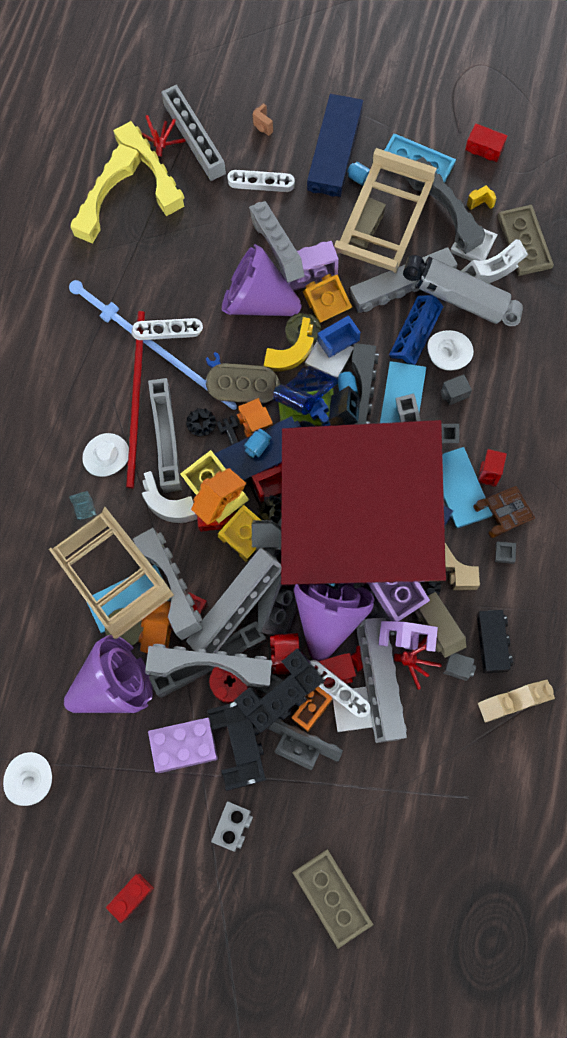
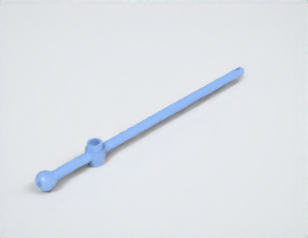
M78 280L70 283V292L80 294L100 309L102 313L99 316L108 323L110 320H114L132 334L133 325L117 314L119 308L111 302L109 305L103 304L83 289L82 283ZM143 340V343L207 390L206 380L153 340ZM222 401L231 409H237L235 402Z

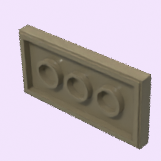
M528 205L498 212L497 216L507 245L509 246L516 239L520 240L528 254L518 263L519 267L516 268L518 276L553 268L554 264L533 206Z
M328 849L292 872L337 949L373 926L372 921Z

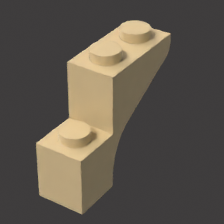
M445 543L446 571H452L449 574L450 584H453V590H477L480 586L479 566H467L458 562Z
M548 680L525 685L508 693L496 695L479 702L478 705L484 721L488 722L553 700L555 697L552 686Z

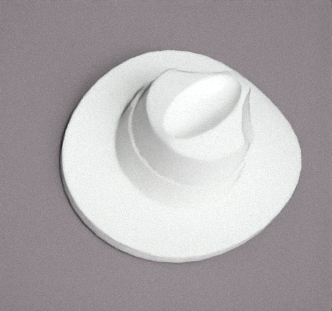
M451 330L435 333L429 339L428 353L433 363L439 368L457 370L466 366L471 361L473 346L471 341L460 332Z
M111 433L98 435L85 447L83 452L84 467L89 473L98 477L115 474L126 465L129 447L125 440L118 435Z
M32 752L23 753L14 758L6 769L3 781L4 792L7 798L16 805L28 806L36 804L49 792L52 783V772L49 763L40 754Z

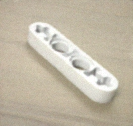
M232 170L228 173V184L232 188L290 192L295 187L294 177L287 173ZM254 177L257 181L250 183L248 182L249 178ZM267 179H273L275 181L273 184L270 185L265 183Z
M195 318L139 321L133 325L132 335L137 340L197 337L200 335L203 325L200 320ZM192 324L197 328L196 331L191 328ZM161 326L163 333L157 334L153 328ZM171 326H180L181 332H173ZM138 327H141V330H145L143 334L137 331Z
M315 660L310 661L313 666H318L317 671L320 674L323 671L326 672L322 675L324 679L332 677L335 680V684L331 688L325 687L324 684L320 685L319 687L357 717H365L369 714L371 707L364 697ZM342 690L350 691L351 696L348 700L340 699L339 694ZM355 696L358 697L355 699L357 703H359L360 705L365 703L364 711L360 710L359 712H357L358 708L356 707V705L352 703Z

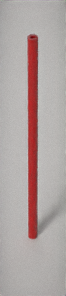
M138 311L137 322L145 321V312ZM141 327L137 329L140 334H143L144 330H141ZM137 339L126 488L129 489L134 488L143 340Z

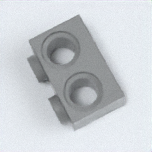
M227 802L211 842L234 852L237 848L241 849L245 840L242 834L245 828L249 829L253 816H250L251 811ZM235 811H240L243 814V820L238 824L232 820V814ZM227 831H232L235 834V840L231 844L226 843L224 840V834Z

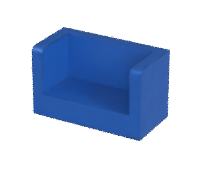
M348 315L320 331L317 336V342L328 358L360 341L361 332Z

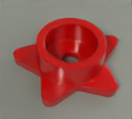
M357 646L356 652L351 655L353 666L357 668V671L363 668L362 659H360V646Z

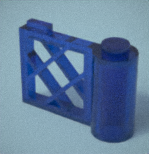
M311 366L304 367L287 385L280 384L274 389V400L303 415H307L311 412L314 403L338 383V379ZM310 373L316 376V377L305 378V377H306L307 375H309ZM322 381H328V382H329L328 384H321V385H319V382H322ZM317 382V385L306 386L307 383ZM299 384H304V387H298V388H296V387H294V386H295V385H299ZM311 391H318L315 395L307 393Z

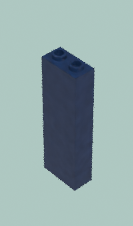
M335 94L329 95L307 179V191L327 194L332 197H341L363 111V99Z
M291 416L264 429L263 431L271 436V440L259 458L256 456L252 458L245 452L244 444L250 437L215 453V456L225 469L230 468L247 485L252 482L253 475L282 464V428H300L301 425L298 420L294 422Z

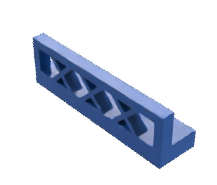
M417 296L389 353L392 359H403L407 364L416 365L444 307L435 296ZM402 346H404L403 349H402V351H401V352H398V350H399Z

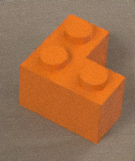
M259 398L238 406L239 414H237V418L240 424L244 426L246 438L252 436L259 429L264 430L273 425L266 407H262Z
M230 468L223 472L219 471L211 479L207 478L201 483V490L194 497V504L191 510L209 525L221 517L228 503L240 496L246 482Z
M166 601L142 619L141 627H143V631L139 636L141 652L148 653V647H153V644L165 645V648L169 647L172 629L168 614L171 602Z
M320 687L306 697L308 701L300 706L292 716V720L307 732L310 731L333 700V697Z

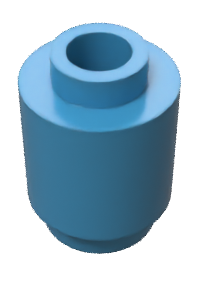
M359 162L352 163L347 171L349 173L348 177L364 186L370 169Z
M343 372L339 374L337 380L339 391L350 386L358 395L356 378L353 376V373Z
M262 429L255 431L244 444L245 452L252 458L255 456L259 458L270 444L271 436Z

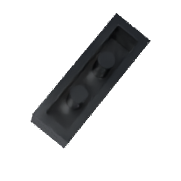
M503 610L479 611L476 618L483 674L508 672L511 669L510 667L513 666V658L508 652L510 636L506 635L505 627L508 626L507 615H504Z

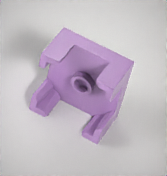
M381 621L379 645L388 646L389 632L396 631V647L415 650L418 648L419 634L427 635L426 651L435 652L438 627L408 622Z

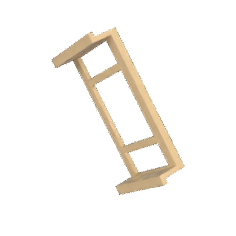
M376 148L373 154L372 167L340 241L336 240L334 245L336 254L341 253L397 273L434 183L437 168ZM384 169L424 182L425 185L421 195L417 196L375 181L380 170ZM372 188L417 202L400 245L355 231ZM352 237L397 251L393 260L349 245Z
M104 507L101 514L56 547L49 549L115 640L174 596L161 576L106 507ZM107 526L109 527L108 530H106L104 533H102L100 536H98L96 539L91 541L89 544H87L85 547H83L81 550H79L77 553H75L66 560V556L71 554L73 551H75L81 545L86 543L88 540H90L100 531L105 529ZM114 534L141 569L96 601L71 565ZM146 574L154 586L109 619L101 607Z

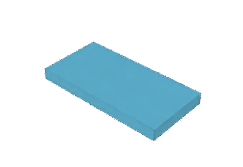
M393 134L384 150L414 161L424 157L427 162L429 161L433 167L437 168L436 173L441 175L444 183L456 163V159L397 134Z
M390 361L380 423L400 422L396 407L397 397L414 394L420 412L426 367Z
M462 447L442 454L444 501L446 506L453 510L451 518L456 529L492 517L493 514L489 507L479 512H476L473 508V505L478 500L485 499V495L465 448Z
M153 565V568L161 576L157 566ZM145 574L101 608L109 616L115 609L125 608L154 585ZM124 580L92 596L98 601ZM89 606L101 634H104V625Z

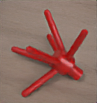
M145 116L153 138L142 133V136L154 143L153 147H156L155 152L158 157H162V150L167 145L186 141L183 138L166 142L176 119L172 120L167 131V121H164L161 136L159 137L157 130H154L149 116Z
M427 637L418 644L417 649L394 655L395 662H402L403 665L409 667L417 689H421L414 669L425 677H429V674L417 666L416 663L442 667L441 663L417 659L416 654L426 649V644L424 645V643L427 641Z

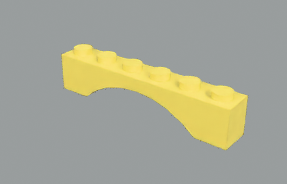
M132 121L113 130L117 143L137 150L140 160L153 171L157 179L155 193L157 202L164 214L168 216L183 208V199L185 197L180 189L177 190L172 176L169 177L167 175L166 167L163 163H159V158L155 151H151L148 140L142 138L139 127H135Z
M119 144L117 149L113 151L110 161L104 166L103 173L97 178L94 188L88 193L87 200L80 206L78 215L71 222V229L75 237L93 244L101 230L99 223L101 204L111 188L124 178L134 174L141 162L137 150Z

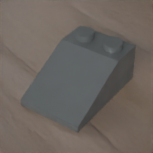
M281 574L278 575L258 600V631L273 636L276 634H288L298 608L294 594L295 585H281Z

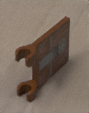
M517 486L478 500L473 505L476 512L489 507L496 519L498 526L493 527L488 532L491 538H495L504 532L535 519Z

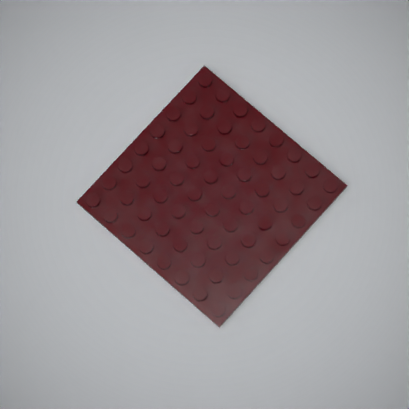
M441 420L282 428L281 585L446 581Z

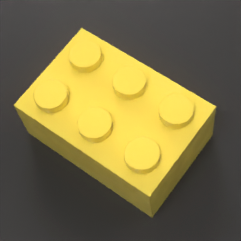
M210 450L180 474L197 495L201 490L200 485L205 479H211L219 471L223 472L226 469ZM242 491L238 498L228 503L221 517L216 521L220 523L249 500L246 494Z

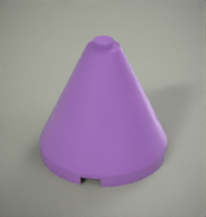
M254 244L253 247L255 249L249 248L232 276L231 281L233 282L230 289L226 290L222 311L228 315L293 316L298 314L302 307L300 299L263 248Z
M347 583L339 590H335L325 584H295L294 594L308 652L312 659L315 661L328 659L372 611L374 596L366 588L360 587L355 589L353 583Z
M112 635L103 637L95 643L64 698L65 708L72 713H136L149 706L147 702L153 696V687L149 679L150 675L145 674L146 665L141 657L135 658L131 653L133 647L121 637H118L116 640Z

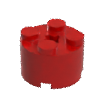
M298 633L270 636L273 674H291L282 663V660L299 648Z
M214 667L210 675L209 683L213 694L217 699L226 704L235 702L234 699L250 687L246 686L231 672L218 667ZM232 678L233 681H236L232 684V687H229L228 684H226L228 682V679Z

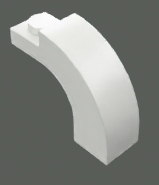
M516 239L498 255L484 261L472 260L461 271L489 284L503 278L518 268V263L528 254L521 241Z
M152 472L144 473L146 480H143V485L146 492H143L142 495L148 507L155 515L173 523H186L197 520V515L191 510L194 504L191 496L180 500L165 499L158 492Z

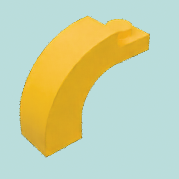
M303 317L299 338L291 348L286 350L267 348L264 361L265 367L277 372L287 371L299 366L307 359L315 343L313 337H308L309 335L312 336L314 326L311 324L310 318Z

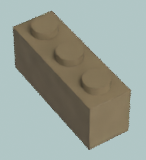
M368 198L355 231L373 236L385 214L386 204ZM352 237L349 245L366 250L370 242Z
M437 593L428 595L430 601L415 610L414 614L419 622L422 621L424 625L438 627L435 649L438 653L442 652L446 658L466 648V638Z

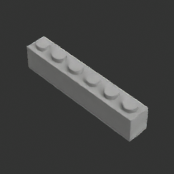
M174 85L162 91L165 108L172 119H176V126L210 181L225 175L224 160L178 86Z
M448 247L422 257L424 263L430 256L457 269L458 264ZM405 265L400 266L397 273L388 271L351 286L349 296L357 312H368L375 306L385 305L392 299H399L409 292L419 291L420 289L415 288L416 281H409L403 276Z
M260 548L201 621L200 624L203 629L189 636L186 640L193 650L204 649L206 653L211 654L218 651L281 573V563L273 555Z
M386 618L364 619L356 628L376 743L407 738V728L403 718V706L399 696V685L396 679V666L393 662L390 639L388 646L379 645L381 621H386Z

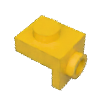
M486 185L479 190H473L469 194L467 206L472 210L485 202L492 209L496 202V195Z

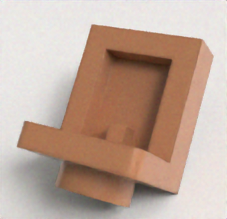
M263 103L253 112V125L260 132H264L269 136L273 132V120L267 117V106Z

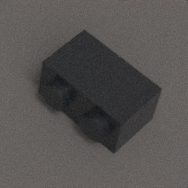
M350 386L331 396L329 422L332 426L354 425L359 420L360 397Z

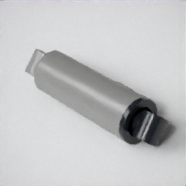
M411 255L407 258L403 276L409 281H416L415 288L492 323L497 324L501 320L508 326H516L520 323L523 305L519 301L511 300L510 293L430 256L426 259L425 263L423 258L418 255Z

